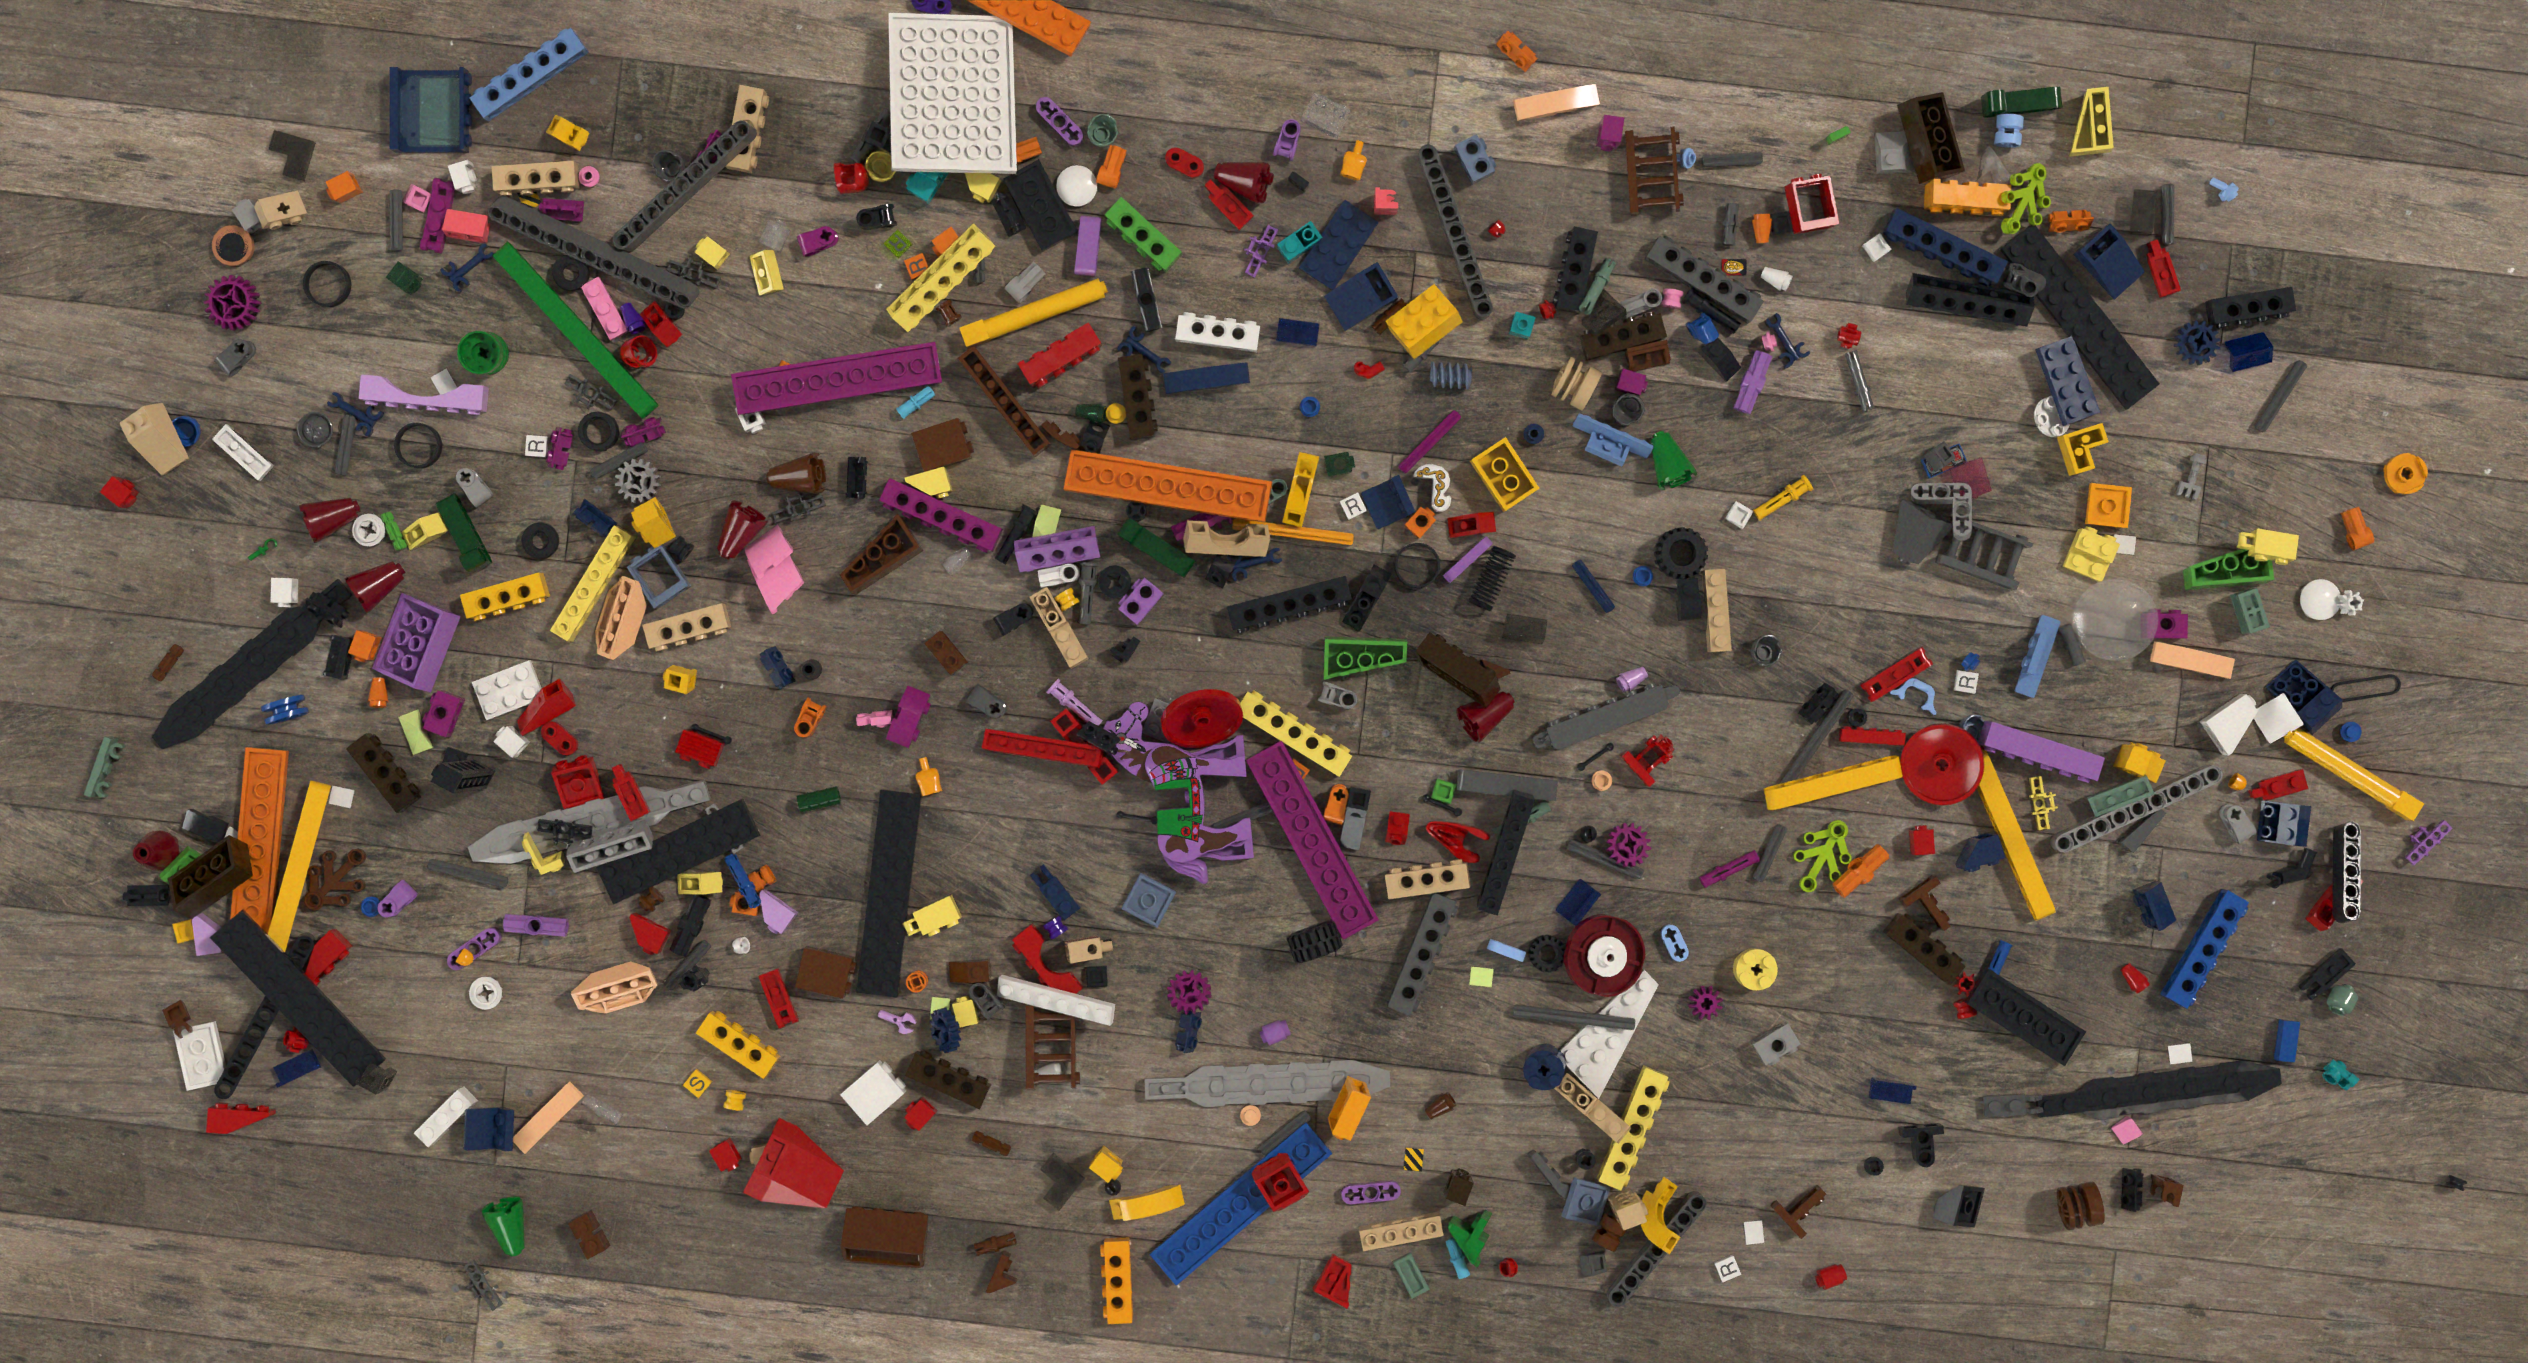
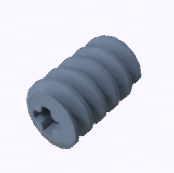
M1431 361L1429 383L1431 381L1434 388L1440 382L1442 388L1445 387L1446 383H1449L1450 389H1452L1454 384L1457 383L1458 389H1461L1462 385L1465 384L1466 389L1469 390L1472 378V365L1468 369L1467 364L1464 363L1460 369L1459 363H1455L1452 368L1451 363L1448 362L1444 368L1442 362H1439L1438 366L1435 367L1434 361Z

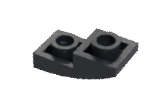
M187 809L182 829L220 842L225 838L229 823L215 816H206L195 809Z

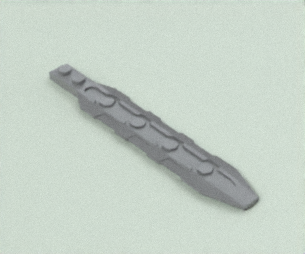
M705 779L666 790L642 786L639 789L650 809V813L633 821H630L618 795L605 799L598 798L587 801L579 806L564 810L557 809L546 812V815L499 825L468 846V850L473 862L512 864L532 858L530 853H526L522 846L524 833L527 832L530 833L540 854L568 848L567 843L558 842L555 845L553 838L556 836H553V833L538 832L539 819L552 821L558 819L560 822L568 823L576 821V824L593 826L592 837L645 820L649 826L656 825L670 811L709 801L711 797ZM541 824V827L547 829L548 825ZM562 825L561 828L563 831L566 832L569 830V827L567 825ZM575 828V833H578L579 828ZM582 829V832L589 834L590 830ZM559 833V838L568 839L569 834ZM577 836L571 838V840H573V843L587 839L585 837Z
M1334 1060L1328 1063L1290 1062V1064L1264 1065V1063L1231 1067H1224L1223 1065L1202 1066L1185 1077L1145 1078V1100L1187 1098L1203 1107L1249 1103L1251 1105H1265L1266 1103L1273 1102L1306 1103L1307 1101L1332 1100L1335 1102L1347 1076L1365 1082L1371 1095L1390 1087V1071L1356 1060Z

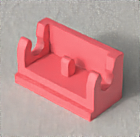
M1380 187L1375 188L1374 215L1397 214L1398 202H1394V197L1387 196L1389 194L1396 195L1394 190H1380Z
M447 209L442 231L446 237L487 244L490 230L489 217L487 215Z

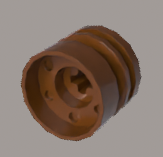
M2095 1182L2079 1184L2078 1193L2072 1185L2068 1186L2067 1189L2065 1187L2057 1189L2058 1212L2066 1230H2074L2075 1226L2078 1229L2082 1228L2083 1219L2089 1227L2104 1223L2103 1201Z

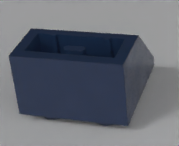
M2262 800L2257 841L2307 847L2311 806Z
M1987 832L1968 838L1955 863L1956 868L1974 872L1980 870L1981 865L1988 864V866L1999 864L2000 859H2004L2005 855L1998 834Z
M2153 881L2133 889L2135 894L2133 900L2135 905L2140 907L2142 912L2140 918L2144 926L2161 931L2176 921L2162 882Z

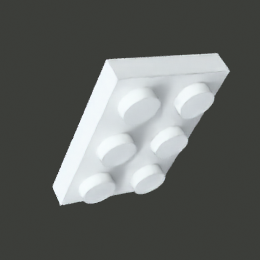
M531 660L472 682L486 720H491L529 705L542 689Z
M216 1021L191 1026L193 1029L192 1033H189L186 1028L183 1029L181 1032L183 1038L181 1039L174 1033L187 1091L217 1084L226 1068Z

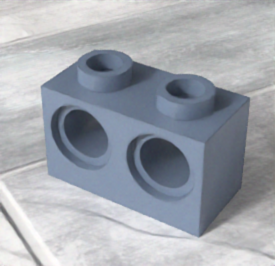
M1477 134L1454 146V151L1472 185L1493 175L1495 172L1494 168L1496 167L1492 156L1488 157L1485 151L1487 146L1483 138L1479 139ZM1473 145L1477 148V152L1469 154L1466 151V147ZM1478 163L1484 164L1486 171L1483 173L1478 172L1475 165Z

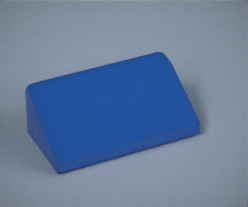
M2279 1019L2274 1060L2295 1062L2300 1029L2299 1021Z

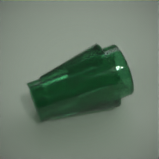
M1101 403L1077 404L1075 415L1099 424L1100 422H1105L1107 407L1102 406Z

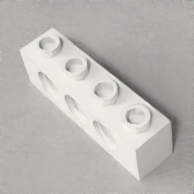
M1188 312L1178 316L1176 342L1257 353L1260 326L1256 325L1257 322L1244 321V324L1236 323V319L1224 318V321L1216 320L1215 316L1210 315L1198 318L1195 317L1196 314ZM1195 324H1201L1204 330L1200 334H1195L1192 331V327ZM1215 327H1221L1224 330V334L1216 337L1212 331ZM1237 329L1244 332V337L1240 340L1235 339L1232 335Z

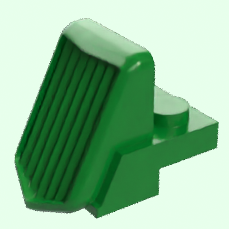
M1487 1210L1483 1214L1478 1213L1472 1225L1456 1216H1453L1448 1224L1449 1232L1470 1263L1475 1267H1478L1481 1263L1480 1252L1490 1236L1483 1231L1492 1215Z

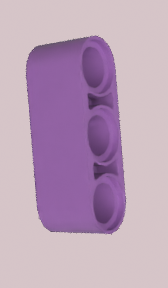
M1082 215L1080 217L1075 275L1096 276L1102 218Z

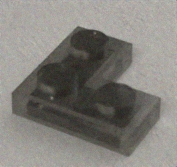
M274 130L268 150L288 156L282 175L305 182L316 143Z
M1603 288L1593 307L1594 311L1582 318L1581 323L1595 337L1626 316L1627 311Z
M1052 1153L1040 1168L1043 1173L1055 1181L1043 1199L1059 1211L1085 1179V1177L1055 1153Z

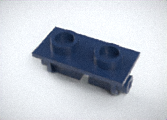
M586 499L583 500L581 507H578L573 513L576 515L575 518L585 525L592 522L591 529L601 537H607L612 527L618 524Z
M776 646L768 648L759 654L767 671L772 668L774 669V672L769 676L775 687L781 690L788 684L795 682L791 669L787 667L782 653Z
M1189 1010L1187 1015H1185V1011L1181 1013L1179 1027L1184 1028L1185 1032L1178 1031L1175 1046H1177L1176 1050L1183 1051V1053L1194 1052L1198 1043L1196 1038L1197 1032L1202 1023L1200 1018L1201 1012L1193 1014Z

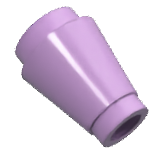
M1640 667L1619 674L1616 682L1622 692H1630L1647 678L1648 674L1644 667Z

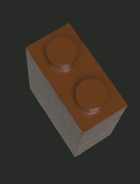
M955 418L911 433L924 472L972 459L971 453H974V448L971 441L967 442L965 434L968 433L964 421L961 422L959 418Z
M810 946L804 947L795 988L843 999L846 997V994L851 992L852 982H849L851 974H854L857 962H854L855 957Z

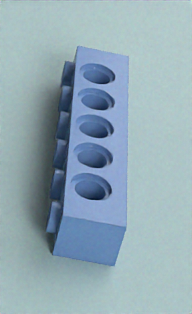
M572 28L560 31L557 34V38L544 42L540 46L541 49L535 53H528L522 62L511 65L507 68L506 73L501 76H495L486 87H480L473 92L470 99L485 120L491 121L589 53ZM561 46H566L565 53L558 54V49ZM549 57V63L546 66H541L542 59ZM527 69H532V75L528 78H525V71ZM515 80V87L508 89V83ZM494 92H498V99L491 101V95Z

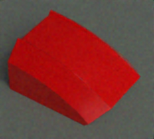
M1278 1153L1277 1156L1261 1165H1257L1252 1172L1256 1185L1273 1212L1285 1209L1309 1193L1307 1186L1287 1153Z

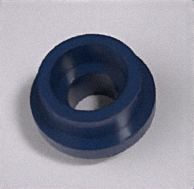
M1530 424L1524 430V439L1530 444H1538L1544 437V430L1538 424ZM1536 430L1538 436L1534 438L1530 435V432Z

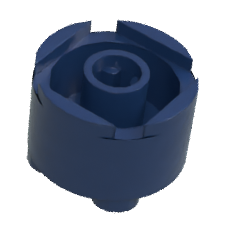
M1539 1044L1532 1048L1527 1054L1523 1066L1524 1077L1529 1086L1538 1090H1551L1559 1086L1566 1069L1565 1056L1551 1044Z

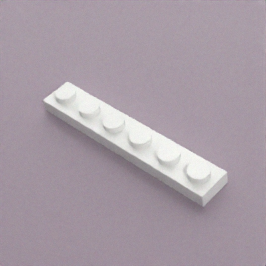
M1001 975L998 979V997L1109 1026L1113 1023L1115 1004L1005 975Z

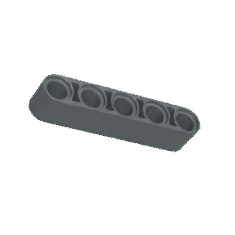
M1458 769L1456 790L1511 796L1514 789L1534 796V799L1556 801L1558 780Z

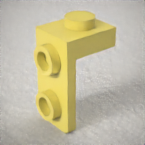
M524 833L523 849L526 853H530L532 857L531 863L535 870H539L541 875L550 871L556 872L564 866L565 856L562 851L542 858L530 833Z

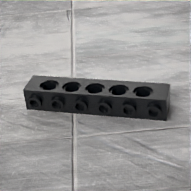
M1912 273L1906 290V305L1949 312L1955 315L1960 314L1973 318H1982L1994 322L2009 323L2015 326L2027 327L2035 308L2034 296L2027 297L2019 292Z
M1342 576L1227 606L1233 631L1237 630L1238 633L1249 631V626L1257 625V628L1269 626V621L1277 619V623L1288 621V616L1296 614L1297 618L1309 615L1308 611L1316 609L1317 613L1327 611L1330 605L1336 604L1337 608L1349 605L1348 601L1352 600L1347 578ZM1327 589H1332L1335 592V598L1331 601L1326 600L1323 596L1324 591ZM1307 594L1315 597L1314 605L1307 606L1304 603V597ZM1288 599L1293 600L1296 604L1295 609L1292 611H1287L1284 608V602ZM1271 604L1276 608V613L1273 616H1267L1264 613L1266 605ZM1247 610L1255 611V620L1247 621L1244 618V613Z
M474 759L440 763V765L437 764L433 769L431 782L453 794L482 790L487 788L495 770Z
M1513 789L1477 902V908L1480 911L1498 916L1535 801L1534 796Z

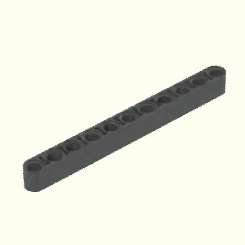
M499 196L487 210L489 217L495 222L680 308H689L699 295L698 287L692 282L507 196Z

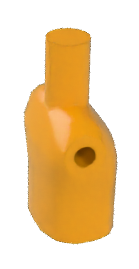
M1356 140L1353 152H1345L1340 172L1341 176L1360 181L1367 162V158L1361 154L1364 142Z
M927 757L920 758L921 771L916 773L915 776L921 796L941 792L942 787L938 769L929 768Z

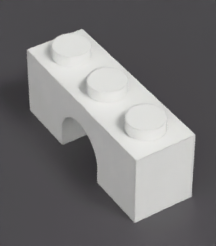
M465 1087L458 1089L414 1134L427 1147L434 1145L449 1130L453 1123L465 1115V1110L471 1109L478 1100Z

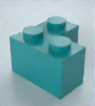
M916 172L915 175L911 174L906 181V185H908L906 189L925 203L930 204L950 172Z

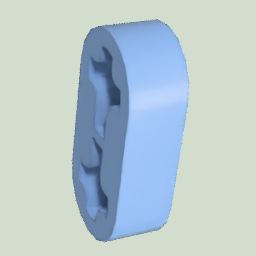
M1672 924L1663 926L1660 935L1669 955L1675 961H1684L1687 959L1689 951L1679 929ZM1668 928L1672 931L1675 930L1673 934L1675 941L1673 942L1670 937H1665ZM1675 944H1677L1680 949H1684V951L1682 952V957H1679L1678 955L1674 956V953L1676 952V949L1674 947Z
M1493 939L1489 940L1487 949L1521 962L1524 961L1526 952Z

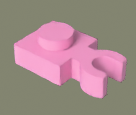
M893 710L875 711L872 714H857V726L871 724V726L877 725L879 728L887 727L893 720Z

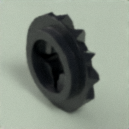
M1112 565L1101 572L1098 583L1101 591L1106 596L1119 598L1129 591L1131 577L1125 568ZM1122 575L1118 581L1122 588L1113 586L1109 589L1111 580L1108 576L1116 578Z

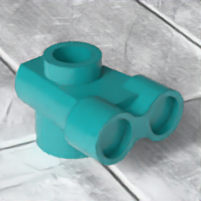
M2333 1059L2323 1068L2325 1070L2323 1078L2332 1085L2338 1083L2345 1091L2355 1086L2360 1080L2353 1073L2346 1070V1065L2339 1060L2335 1061Z

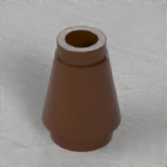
M1449 1092L1441 1093L1425 1109V1112L1432 1120L1453 1111L1456 1102Z

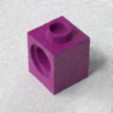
M1622 369L1620 370L1615 390L1640 396L1641 392L1645 393L1648 381H1645L1646 375Z

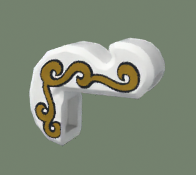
M1426 464L1419 467L1414 472L1412 478L1433 479L1431 508L1436 512L1446 511L1451 504V497L1444 496L1450 484L1448 472L1443 467L1434 464Z

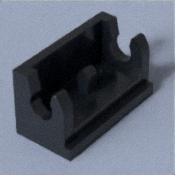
M331 635L332 642L323 675L337 679H347L352 660V654H349L348 651L353 639Z

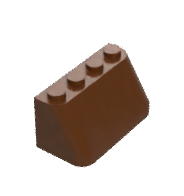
M859 1206L846 1208L840 1246L842 1257L846 1261L855 1263L921 1268L925 1263L929 1217L922 1212H914L913 1214L905 1213L901 1210L889 1212L880 1208L866 1210Z

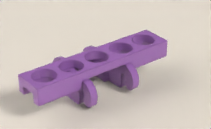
M1268 225L1260 241L1257 240L1256 236L1254 238L1250 237L1252 241L1248 249L1244 248L1247 255L1250 253L1253 256L1245 271L1246 274L1255 278L1262 263L1267 264V261L1264 259L1269 248H1275L1272 242L1278 229ZM1270 229L1274 231L1272 237L1267 236ZM1255 242H1256V243H1258L1259 245H1258L1256 251L1253 252L1252 249H1253V246H1254V244H1255ZM1259 248L1265 249L1264 255L1258 254ZM1254 259L1260 261L1259 264H1255L1253 262ZM1251 266L1256 267L1254 274L1249 272Z
M2442 820L2431 832L2427 831L2425 826H2419L2420 830L2414 836L2410 835L2411 841L2415 842V847L2405 858L2412 865H2415L2424 856L2427 857L2429 855L2428 852L2436 844L2439 845L2441 843L2440 840L2452 829L2445 820ZM2446 825L2447 828L2441 832L2440 827ZM2438 832L2440 835L2436 837L2434 833ZM2424 833L2427 837L2420 842L2418 838ZM2427 839L2432 840V845L2430 847L2426 845ZM2416 853L2418 856L2412 860L2411 855Z

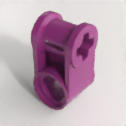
M828 226L802 233L796 237L803 257L812 256L822 250L833 247L839 239L837 232ZM827 232L831 234L829 241L824 239Z

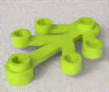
M2041 163L2033 164L2026 173H2015L2010 176V183L2013 186L2022 185L2027 180L2029 182L2026 188L2004 191L2002 193L2001 199L2004 203H2013L2015 199L2021 198L2012 217L2005 218L2002 221L2001 229L2003 233L2015 234L2019 231L2021 227L2019 220L2026 206L2028 207L2029 224L2036 226L2042 223V215L2037 213L2035 187L2038 196L2037 206L2039 208H2048L2051 205V199L2045 195L2043 181L2046 178V169Z
M1834 820L1825 830L1804 833L1803 841L1807 844H1813L1818 839L1829 838L1825 845L1807 850L1798 849L1793 853V859L1797 862H1803L1806 858L1818 855L1808 875L1803 876L1799 881V886L1803 891L1812 892L1816 889L1817 882L1815 879L1826 860L1830 871L1828 874L1829 879L1833 882L1837 880L1832 879V873L1834 872L1838 873V878L1842 876L1841 872L1838 871L1832 850L1836 842L1840 851L1838 856L1839 862L1842 864H1849L1851 862L1852 856L1848 853L1844 839L1848 834V827L1843 821ZM1837 826L1841 829L1839 834L1834 833V828ZM1808 834H1811L1813 836V839L1810 842L1806 840V836ZM1798 852H1802L1803 857L1800 860L1796 858V854ZM1844 854L1848 855V860L1846 862L1842 861V856ZM1805 880H1810L1811 884L1809 887L1804 886Z

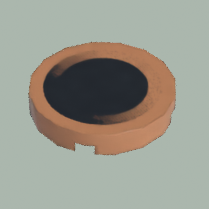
M235 225L225 226L214 235L212 251L216 259L222 264L231 267L241 266L253 256L255 250L254 240L244 228Z

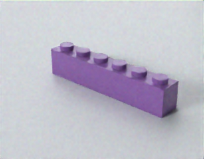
M1991 721L1984 722L1978 741L1979 745L1984 746L1983 750L1996 753V750L2003 752L2002 756L2010 759H2015V756L2022 758L2021 762L2033 765L2036 762L2041 764L2040 768L2048 771H2052L2053 768L2058 769L2059 774L2071 777L2073 774L2078 776L2077 780L2090 783V780L2098 781L2105 757Z

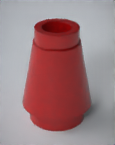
M2130 962L2120 969L2131 990L2137 994L2150 985L2147 981L2148 978L2131 965Z

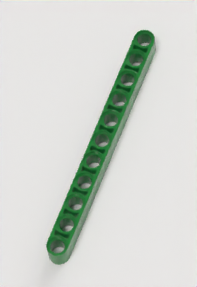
M508 241L492 255L642 419H645L659 406Z

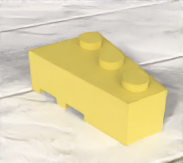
M2109 87L2086 90L2069 157L2108 153L2113 150Z

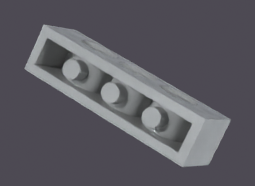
M645 820L571 843L567 849L566 857L575 873L652 849L654 836Z

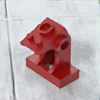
M1662 734L1657 737L1655 735L1650 737L1645 742L1647 746L1634 757L1627 750L1620 755L1648 787L1656 782L1649 773L1660 762L1666 764L1673 757V743L1669 738L1663 737ZM1652 749L1659 757L1649 764L1643 756Z

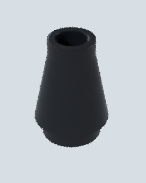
M807 660L802 666V673L807 679H817L822 673V666L817 660ZM808 666H811L813 669L811 673L807 672Z

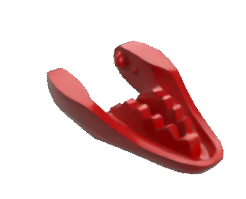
M1431 821L1426 825V830L1432 837L1445 846L1458 859L1468 863L1480 861V856L1477 853L1463 847V842L1468 832L1483 840H1489L1491 837L1488 832L1467 824Z

